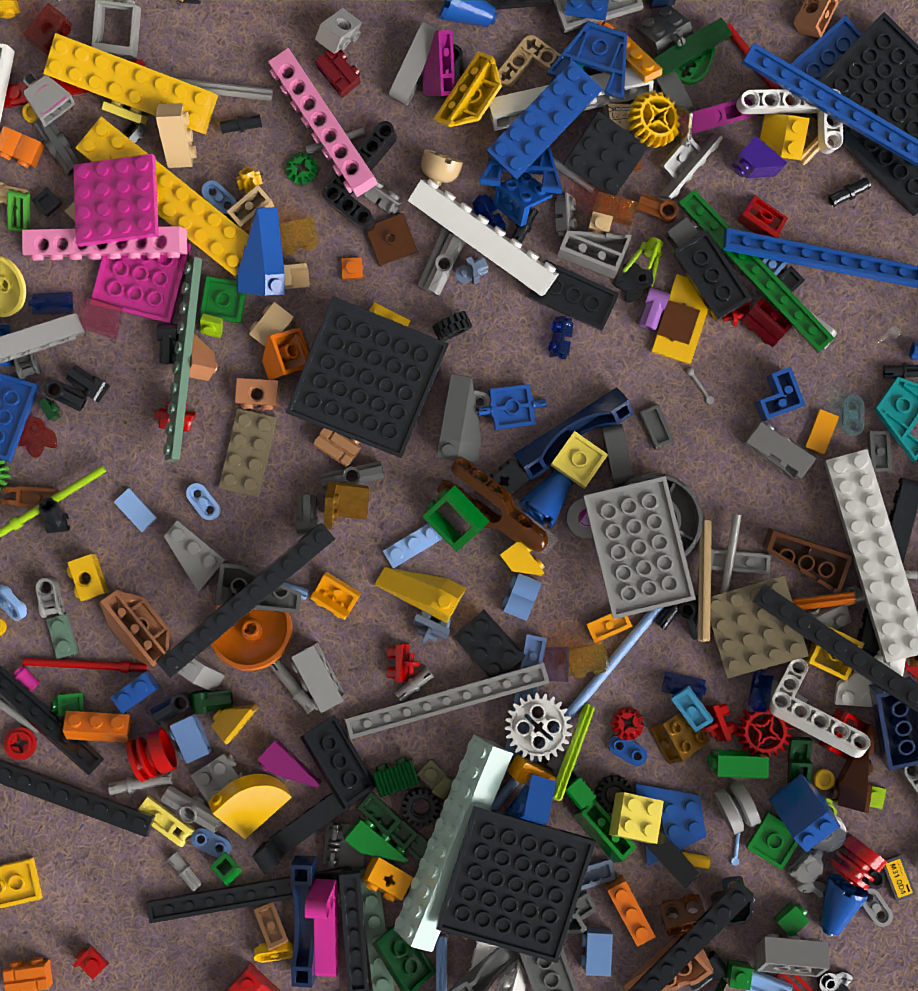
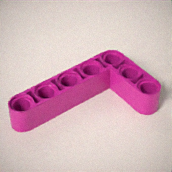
M315 879L305 902V918L314 919L315 976L337 977L339 970L338 882L335 879Z

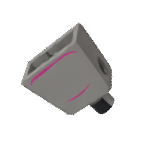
M33 74L25 77L24 83L28 88L23 93L44 128L75 105L72 95L49 76L45 75L39 80Z

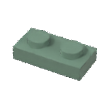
M68 613L46 619L57 659L79 653Z

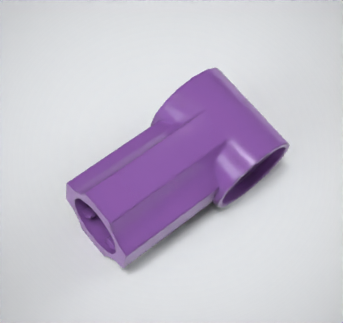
M650 287L638 326L655 331L670 294Z

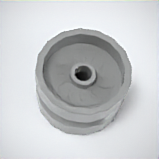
M740 780L730 784L731 796L724 788L713 792L719 810L733 835L744 831L742 818L750 827L761 823L755 803Z

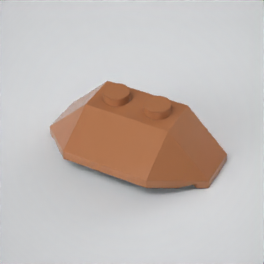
M116 590L100 601L107 624L134 658L152 668L157 664L156 659L169 649L170 629L144 597Z

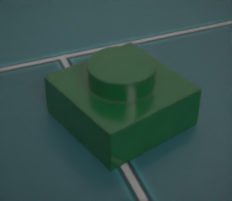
M44 398L38 402L49 420L56 421L61 418L58 413L61 411L60 407L54 400L51 401Z

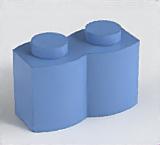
M518 573L517 577L513 576L509 587L512 588L510 595H505L501 604L504 607L503 612L527 621L542 582Z

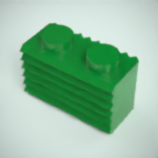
M576 773L571 775L565 793L580 810L583 808L588 809L595 803L596 794L588 787V784L585 783L582 777Z

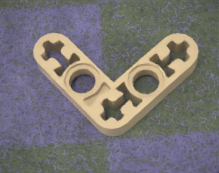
M534 35L526 36L498 70L502 87L509 88L514 85L532 61L548 71L561 54ZM534 42L535 49L532 47L528 49L527 43L532 44ZM549 53L553 56V59L550 62H544L541 59L542 55ZM521 57L524 59V64L522 66H515L513 60ZM511 67L510 80L505 79L503 81L502 75L506 76L510 72Z

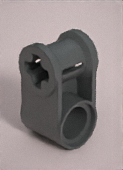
M36 352L14 359L15 369L21 380L32 374H42Z

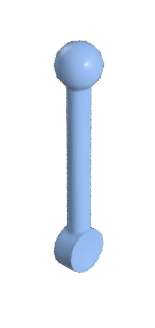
M741 832L736 834L734 855L731 858V863L734 866L739 864L737 856Z

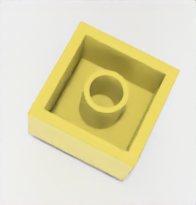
M625 792L616 793L609 835L657 844L664 801Z

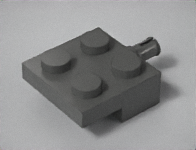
M670 5L661 8L657 13L645 18L635 26L637 33L647 40L649 48L657 55L662 54L675 44H678V46L684 45L685 38L693 34L690 20Z

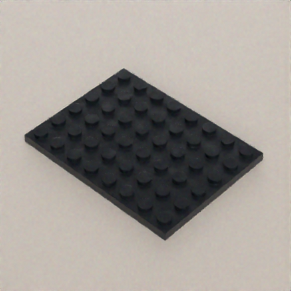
M883 12L818 81L832 89L838 90L843 96L918 139V45ZM809 113L818 121V113ZM827 118V123L833 126L832 119ZM843 124L842 146L912 216H915L918 213V167Z

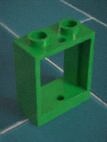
M454 485L449 491L445 488L437 496L439 498L437 502L435 500L431 501L425 507L428 511L422 517L457 552L478 534L489 520ZM446 501L471 526L462 535L437 510Z
M711 749V755H707V767H710V770L717 777L769 779V757L765 754L756 752L754 756H751L749 751Z

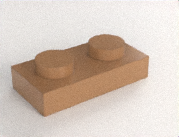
M274 902L254 910L269 951L289 942Z

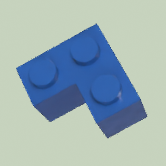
M791 367L768 375L766 378L773 396L754 403L761 422L806 405Z

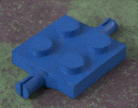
M530 384L494 388L488 390L489 406L477 407V411H481L478 412V416L490 414L493 420L494 431L536 425L534 418L535 408L547 407V403H545L547 401L546 399L534 400L531 395Z

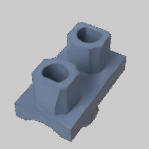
M484 256L474 261L472 257L467 258L466 265L460 266L456 270L455 276L457 281L462 284L469 283L471 280L473 284L480 282V277L487 274L489 269Z
M421 610L419 615L416 614L412 625L419 628L417 634L424 637L422 643L426 644L428 639L436 642L438 637L446 640L451 630L449 629L451 619H449L448 623L438 620V623L430 620L432 615Z

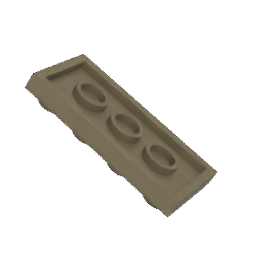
M237 408L220 479V489L260 497L277 425V417Z

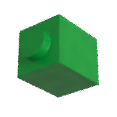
M226 852L210 866L227 886L242 872V869Z
M792 901L773 917L789 936H795L810 922L805 917L808 914L807 911L800 904L796 906Z
M728 959V971L725 975V981L728 986L750 990L753 968L749 962Z

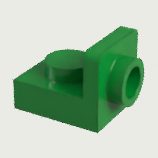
M83 692L54 694V699H51L52 712L55 711L57 716H64L66 711L84 712Z

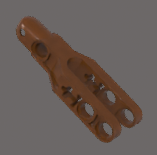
M458 457L451 466L452 472L501 510L502 516L497 515L479 500L469 496L463 491L462 487L456 486L489 520L484 528L499 529L512 540L521 542L534 552L544 550L548 544L547 533L515 507L510 492L465 458ZM442 480L437 488L438 493L440 494L445 487L451 489L455 484L448 480Z

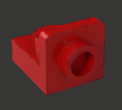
M91 945L87 950L83 948L75 956L77 960L72 966L76 968L79 965L93 980L109 962Z

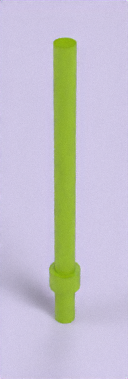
M101 465L49 498L59 502L106 473L107 470ZM39 504L19 517L15 516L10 519L9 523L0 528V537L12 530H18L23 526V523L40 513Z

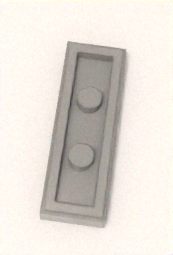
M711 549V570L724 571L727 550ZM736 551L732 572L770 575L771 554Z

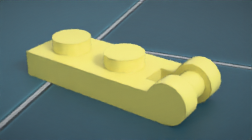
M150 795L138 809L154 815L152 827L180 847L185 845L187 842L186 838L195 831L192 825L184 822ZM177 827L182 830L180 834L174 832Z

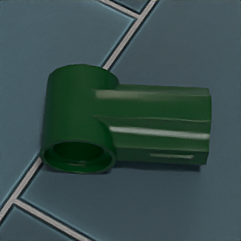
M231 689L217 691L199 690L190 693L193 714H204L215 709L233 707Z

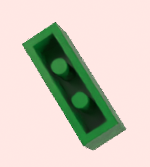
M595 799V803L588 809H578L573 814V817L596 840V843L613 863L623 862L636 848L630 839L609 835L612 818Z

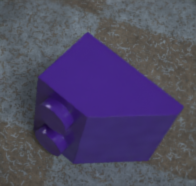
M755 136L739 154L732 166L737 175L740 177L745 176L748 179L776 176L787 162Z

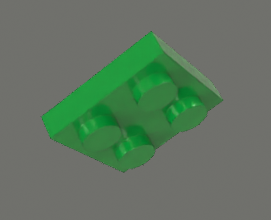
M206 276L200 317L203 314L222 318L225 322L242 324L246 293L237 292V281Z
M766 812L745 847L780 870H783L798 843L792 837L783 821Z

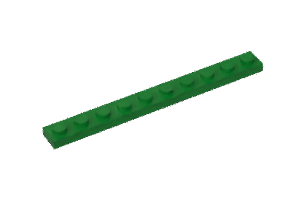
M695 189L679 202V206L703 232L709 231L720 250L817 353L835 339L759 257L723 250L724 232L727 228H732Z

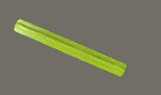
M584 704L557 775L553 799L556 801L563 799L595 710L594 706L590 704Z

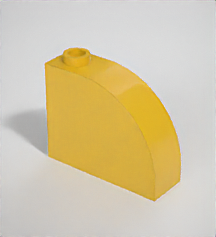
M251 774L227 784L218 793L214 794L208 803L214 816L246 839L292 797L287 786L279 779L266 774Z

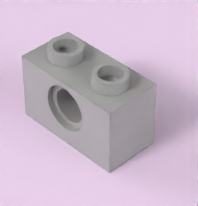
M342 8L321 23L315 40L335 54L341 49L344 50L351 41L355 42L361 33L359 29L362 22Z

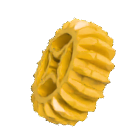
M655 90L650 93L644 92L641 96L636 97L629 106L631 109L627 113L630 116L627 122L632 124L629 130H634V137H639V142L643 143L645 141L648 147L652 145L653 148L663 147L673 141L674 137L679 133L677 129L681 126L678 122L681 116L677 115L679 108L673 106L676 101L670 102V95L664 97L663 92L656 93Z

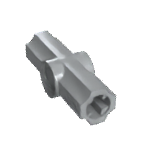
M449 233L439 256L435 260V265L423 290L434 296H440L465 241L455 234ZM441 261H448L450 266L447 269H441L439 263Z
M169 786L162 796L161 801L178 811L179 816L184 822H196L213 833L222 824V821L212 814L211 809L206 807L204 800L198 796L189 797L172 786Z

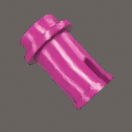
M23 665L13 674L16 676L15 679H19L30 692L41 683L28 671V667L25 668Z

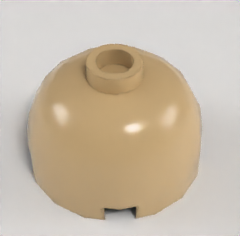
M429 149L424 150L421 161L423 173L439 184V186H441L442 182L450 183L458 177L463 162L445 154L442 155Z

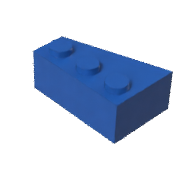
M532 774L505 813L540 825L547 824L556 781Z

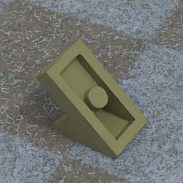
M430 759L417 775L432 789L431 792L445 801L450 793L453 779Z

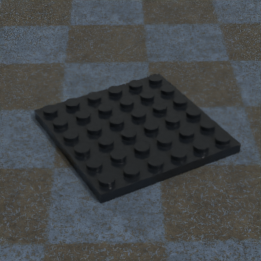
M332 296L286 413L402 458L449 344Z
M474 805L435 926L436 930L558 963L596 840Z

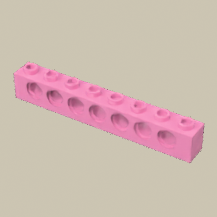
M287 48L268 62L272 67L269 72L275 81H281L282 85L279 87L286 97L290 95L292 98L290 103L296 113L299 111L302 113L303 117L300 119L306 128L311 127L314 131L311 134L317 145L320 143L323 145L324 149H322V152L327 160L332 159L335 163L332 167L339 177L343 175L346 181L343 184L348 192L351 193L353 191L356 197L377 185L378 183L290 49ZM303 89L302 93L296 94L299 90ZM314 105L311 110H307L309 106ZM325 121L323 125L317 126L319 122ZM336 137L334 141L328 142L329 138ZM341 153H346L345 157L338 158ZM352 169H357L355 174H349Z
M180 226L158 227L159 236L126 240L127 244L124 248H122V241L107 243L104 249L102 244L89 245L85 249L83 246L79 247L76 244L75 229L22 230L23 255L30 256L31 260L42 261L43 257H50V260H63V257H69L71 260H82V256H89V259L100 260L101 256H108V259H121V256L128 255L129 259H140V255H147V258L153 259L160 258V255H167V258H180V254H187V229ZM165 238L166 245L162 248L161 241ZM143 239H146V245L142 248L141 242ZM48 241V248L45 250V243ZM65 241L68 242V246L66 249H64Z

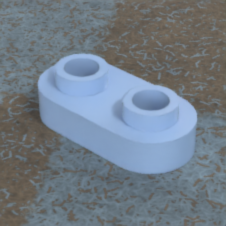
M194 483L187 488V499L202 518L214 520L220 515V505L204 485ZM196 490L201 491V496L198 498L194 495ZM209 506H212L214 508V511L211 514L207 512V508Z
M0 584V607L14 621L21 620L27 614L26 605L17 599L8 586Z

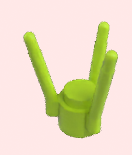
M649 237L647 242H642L641 247L627 263L623 272H627L640 254L645 251L644 254L650 258L647 268L651 269L653 264L652 275L655 281L664 243L658 238Z

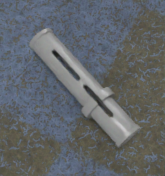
M280 659L268 666L293 695L292 699L294 701L297 700L307 715L315 709L309 695Z
M172 772L158 773L155 778L149 777V780L145 782H140L137 778H132V776L127 777L125 780L109 782V794L114 795L125 792L131 794L136 790L173 784V780H171L173 779Z

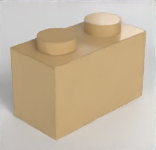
M257 185L232 206L227 213L242 230L246 231L251 226L256 208L274 207V204L261 187Z
M274 302L264 309L262 313L264 316L260 321L256 320L252 324L249 335L265 347L268 336L288 331L296 319Z

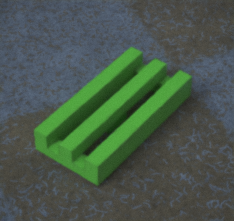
M14 189L7 191V230L21 233L22 230H30V193H22L19 190L15 192ZM14 197H16L17 226H14ZM22 199H23V228H22Z

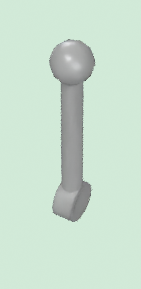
M688 368L686 370L687 375L691 376L706 398V403L712 404L714 398L709 396L694 374V369Z

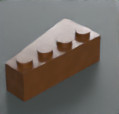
M771 528L768 529L762 546L770 553L836 594L842 590L853 556L848 553Z

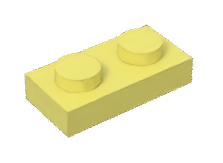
M114 100L103 102L102 110L146 125L148 116L142 115L143 111L133 107L129 110L123 107L124 104Z

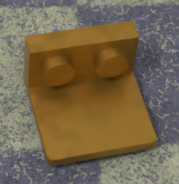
M329 481L325 496V527L332 530L333 521L337 522L338 516L366 520L368 517L370 487Z
M680 711L667 721L655 723L649 727L668 764L686 760L710 741L706 732H702L701 729L695 732Z

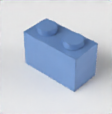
M192 714L170 725V736L173 741L177 742L179 746L178 754L182 760H185L186 764L213 751L197 714Z
M587 928L586 934H582L581 945L585 947V955H581L580 966L584 968L585 975L611 977L613 941L611 929Z

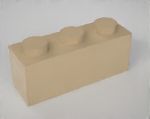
M183 103L158 104L156 121L168 168L193 167V159L197 158L196 146H192V129H188V112L184 111Z

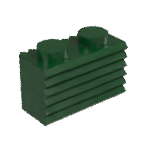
M407 756L396 759L395 764L388 766L387 763H383L375 767L376 770L372 772L380 797L420 784L412 758L407 759Z

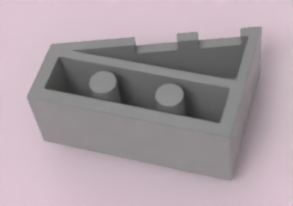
M567 231L557 257L614 279L632 235L620 236L606 233L605 235L593 234V232Z
M761 422L757 424L743 444L790 480L802 479L817 458L792 443L784 435L775 432V429L768 423L763 424Z
M177 520L164 535V538L198 592H202L217 575L220 563H227L229 560L183 521Z

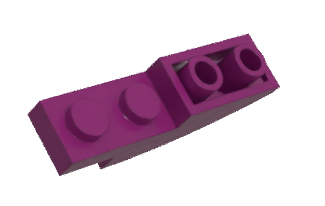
M744 98L745 104L752 106L750 99ZM736 99L679 115L681 119L678 122L681 124V136H686L759 114L740 113L736 107L738 100Z

